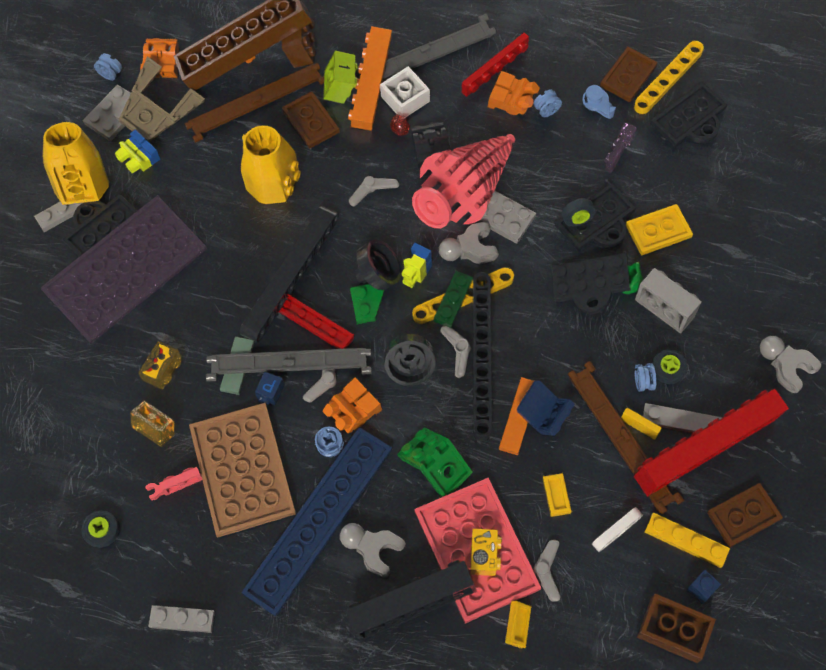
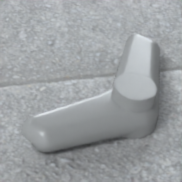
M367 176L350 197L349 203L351 206H356L368 193L374 192L376 189L399 187V182L397 179Z
M443 326L440 330L441 333L454 346L456 351L455 376L460 378L465 375L471 346L454 329Z
M335 369L322 370V377L303 395V399L307 402H312L328 389L333 388L337 382Z
M550 540L533 569L535 576L551 601H559L561 598L550 571L560 544L558 540Z

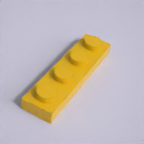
M654 512L645 530V533L719 568L723 567L730 550L729 547Z

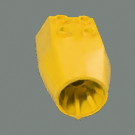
M62 122L47 129L43 137V163L54 193L62 205L99 201L109 187V180L101 156L93 142L75 123Z
M269 126L254 127L246 135L243 134L242 136L243 155L241 173L245 188L260 203L286 202L288 197L292 195L294 183L299 180L301 174L298 168L299 162L297 161L296 153L291 145L274 128Z

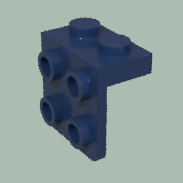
M536 380L518 405L517 412L540 434L555 436L560 431L561 425L570 415L571 409L575 404L570 399L557 398L541 381Z

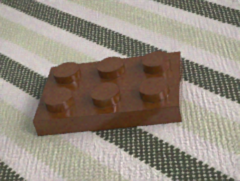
M627 46L601 81L600 87L631 102L657 67L658 62Z
M313 92L282 107V111L309 149L340 133L338 126Z
M760 483L707 512L729 548L783 518Z

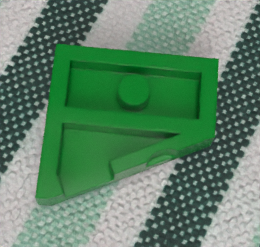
M370 284L350 288L357 324L376 321L384 290H378Z

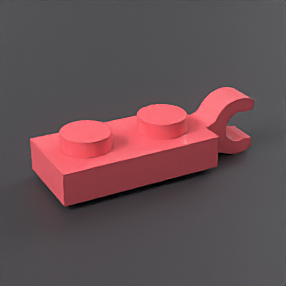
M190 467L183 470L177 476L166 477L159 485L150 483L145 487L147 491L155 489V493L149 495V498L156 500L161 495L165 494L167 496L201 481L202 476L197 467Z

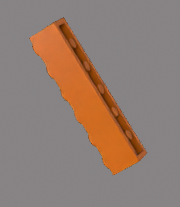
M371 26L370 33L366 34L365 43L368 44L367 48H363L362 58H364V62L360 63L358 72L361 76L360 79L357 78L355 87L357 94H353L352 97L354 108L353 110L350 109L348 117L353 128L372 131L380 95V84L383 81L391 43L392 30Z

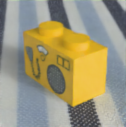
M472 530L471 575L496 576V570H500L501 557H497V549H501V537H498V530Z

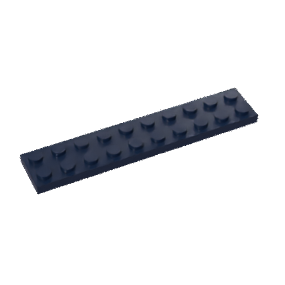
M359 427L241 593L276 617L391 453L392 447Z

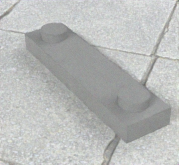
M645 403L643 417L660 427L690 433L700 428L704 429L717 418L720 420L722 418Z

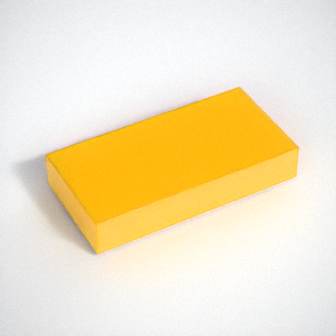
M629 408L625 409L621 417L623 422L654 440L661 430L660 426Z
M563 473L543 476L551 517L571 514Z
M511 601L506 644L518 648H526L531 613L530 605Z

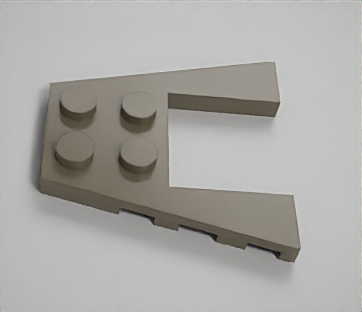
M147 56L130 97L121 113L119 122L131 131H138L150 142L201 105L205 98L190 88L170 114L142 94L162 70L159 64Z

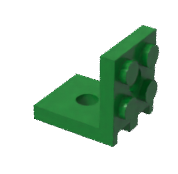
M425 427L418 431L415 437L397 453L400 460L421 470L441 498L453 493L473 473L448 438ZM450 467L449 474L444 476V470Z

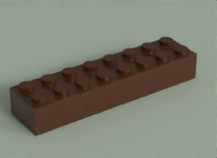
M267 0L174 55L182 81L195 91L312 23V20L303 0Z

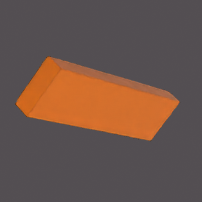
M523 377L520 379L499 446L501 451L514 455L519 453L528 422L517 412V407L533 384V380Z

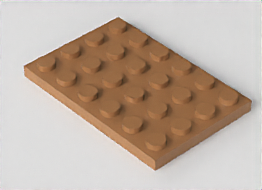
M266 403L189 425L217 538L296 514Z

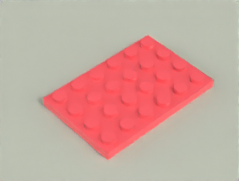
M489 478L414 509L441 570L448 568L449 563L460 560V562H465L469 572H471L472 530H498V537H501V549H497V557H501L500 570H496V576L471 575L477 592L455 601L465 623L510 604L511 601H517L541 590V586Z

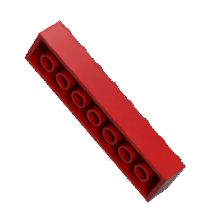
M776 389L770 392L767 390L762 391L752 401L749 399L741 404V407L738 409H732L724 414V417L720 420L717 418L710 422L706 428H700L693 432L689 438L686 439L684 437L679 440L671 449L667 447L654 459L650 457L642 463L643 465L637 468L638 472L634 477L646 496H650L778 419L789 408Z

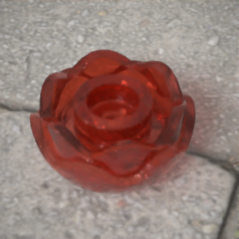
M397 114L393 116L390 127L396 135L404 136L408 134L410 125L406 122L405 116Z

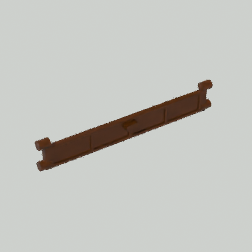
M312 64L189 120L184 125L187 130L192 128L195 133L192 138L196 143L203 140L201 134L316 81L320 85L324 84V76L321 77L317 71L320 69L319 64Z
M589 361L584 364L585 370L577 374L573 370L568 373V376L635 476L638 472L637 468L643 465L642 463L648 458L591 375L596 368ZM667 486L648 496L661 515L668 511L665 506L676 501L679 505L685 501L679 492L672 495Z

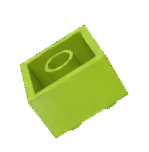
M340 51L333 53L324 70V100L344 104L347 97H350L351 90L357 84V77H355L357 70L355 55Z

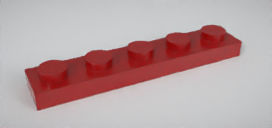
M526 33L521 34L462 82V93L467 97L469 94L476 92L480 85L487 83L496 72L499 73L506 64L513 62L517 55L524 53L528 48L529 36Z
M289 294L288 299L279 311V313L337 349H346L354 339V334Z

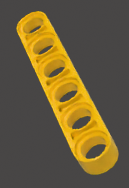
M690 42L639 95L634 105L637 113L646 114L701 57L704 49L701 42ZM696 47L699 49V52H692L691 48ZM686 58L689 60V63H682L680 59ZM676 69L679 73L672 74L670 70ZM666 80L668 85H661L659 81ZM655 91L658 95L652 97L649 95V92ZM644 102L647 104V107L641 108L638 106V103Z
M501 268L488 274L491 282L494 284L491 288V294L513 283L514 273L511 269ZM506 273L511 278L508 281H503L500 276ZM483 281L477 282L478 285L484 286ZM445 294L414 307L412 312L413 320L418 324L434 320L437 311L433 309V305L436 303L441 304ZM467 294L461 307L472 303V296ZM418 311H424L426 313V316L424 318H418L416 316V313Z

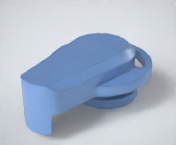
M597 85L589 86L583 94L582 101L584 106L611 119L614 116L616 107H613L609 102L608 94Z

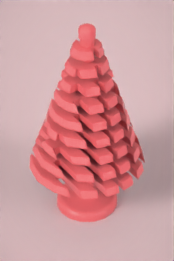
M507 134L506 136L491 138L487 141L484 140L461 146L453 151L446 150L434 153L426 158L420 169V178L428 170H431L432 174L421 185L422 188L417 190L412 197L414 211L420 220L432 228L439 229L448 225L450 220L457 223L468 211L472 216L463 224H473L481 220L488 208L496 188L495 186L500 179L512 150L515 137L512 134ZM438 182L442 184L437 190L432 188ZM459 202L461 206L452 214L451 208Z

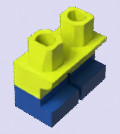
M134 130L130 133L131 137L128 140L119 142L121 148L115 152V156L120 162H124L127 158L131 159L125 164L131 173L139 169L144 172L158 162L160 157L157 150L138 131Z
M414 243L411 248L412 258H407L403 261V284L411 288L414 287L417 281L422 283L432 267L431 250L417 243Z

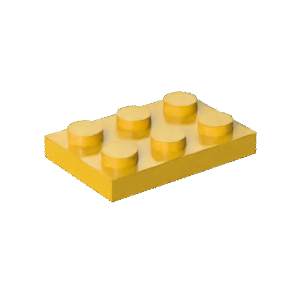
M677 204L626 222V227L641 255L687 240L693 236Z

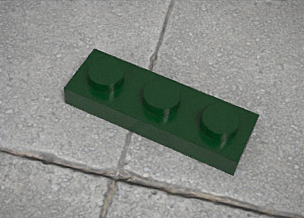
M455 271L434 316V322L452 328L473 282V277Z

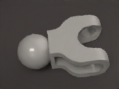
M486 222L471 224L464 234L457 236V240L446 238L439 245V254L446 261H454L460 256L461 260L469 259L476 264H483L494 261L499 255L495 246H484L479 242L480 239L489 235L490 227Z
M768 336L760 344V352L763 357L768 360H774L771 364L776 369L778 382L791 393H798L803 386V382L796 374V368H801L809 374L816 373L821 368L820 361L812 353L803 349L795 350L790 346L785 348L784 342L777 336Z
M355 523L345 525L340 532L341 543L346 548L357 549L356 552L364 558L367 570L383 578L389 576L390 568L380 560L379 553L385 548L401 551L406 545L402 538L388 530L377 533L367 530L365 533L364 529Z

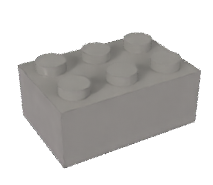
M656 268L640 283L635 298L638 303L679 333H682L694 319L701 304V301L695 294L689 293L683 289L681 284L672 281L664 272L658 271Z

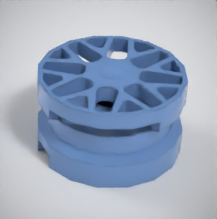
M103 53L94 64V68L102 77L113 81L117 77L116 74L122 70V65L117 59H111V55Z
M552 89L544 91L545 94L542 96L540 94L534 101V106L537 110H540L539 113L542 117L554 114L562 105L561 99L557 97V94Z
M648 363L646 366H642V364L635 365V368H638L635 370L637 390L639 392L645 391V389L655 390L656 373L654 365L652 363Z
M330 426L323 427L315 436V445L323 456L333 457L342 451L344 442L338 429Z

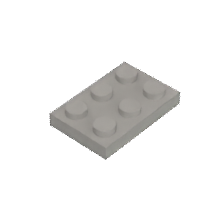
M117 84L83 120L84 124L104 138L112 141L125 127L119 122V118L131 93Z
M494 191L482 219L477 222L488 223L492 231L518 244L536 217V212Z

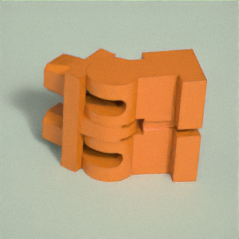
M146 39V43L143 46V61L140 71L148 56L162 67V70L156 77L161 75L162 78H178V67L174 59V55L179 53L178 40Z
M501 71L489 97L488 107L505 110L511 115L525 114L527 108L532 107L534 103L533 94L538 93L540 88L535 82H529L526 78L518 80L514 75Z
M354 378L343 388L341 393L332 397L323 409V413L327 417L332 416L336 420V427L339 430H345L347 433H350L361 427L374 414L377 415L382 410V407L373 395L367 392V389Z

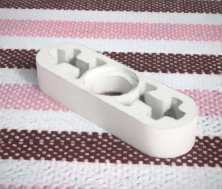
M637 507L633 508L600 535L592 545L598 552H601L635 524L643 514Z

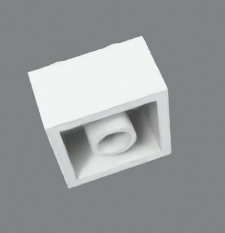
M409 66L380 84L381 97L401 120L430 102V89Z

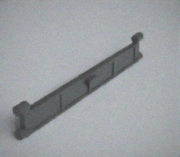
M488 15L479 16V23L388 59L383 81L391 78L408 66L410 69H413L496 34L495 28H489L486 23L489 20ZM359 65L357 66L356 74L359 72Z
M371 348L207 356V363H211V373L206 374V381H217V374L361 368L362 374H372L371 366L366 365V356H371Z

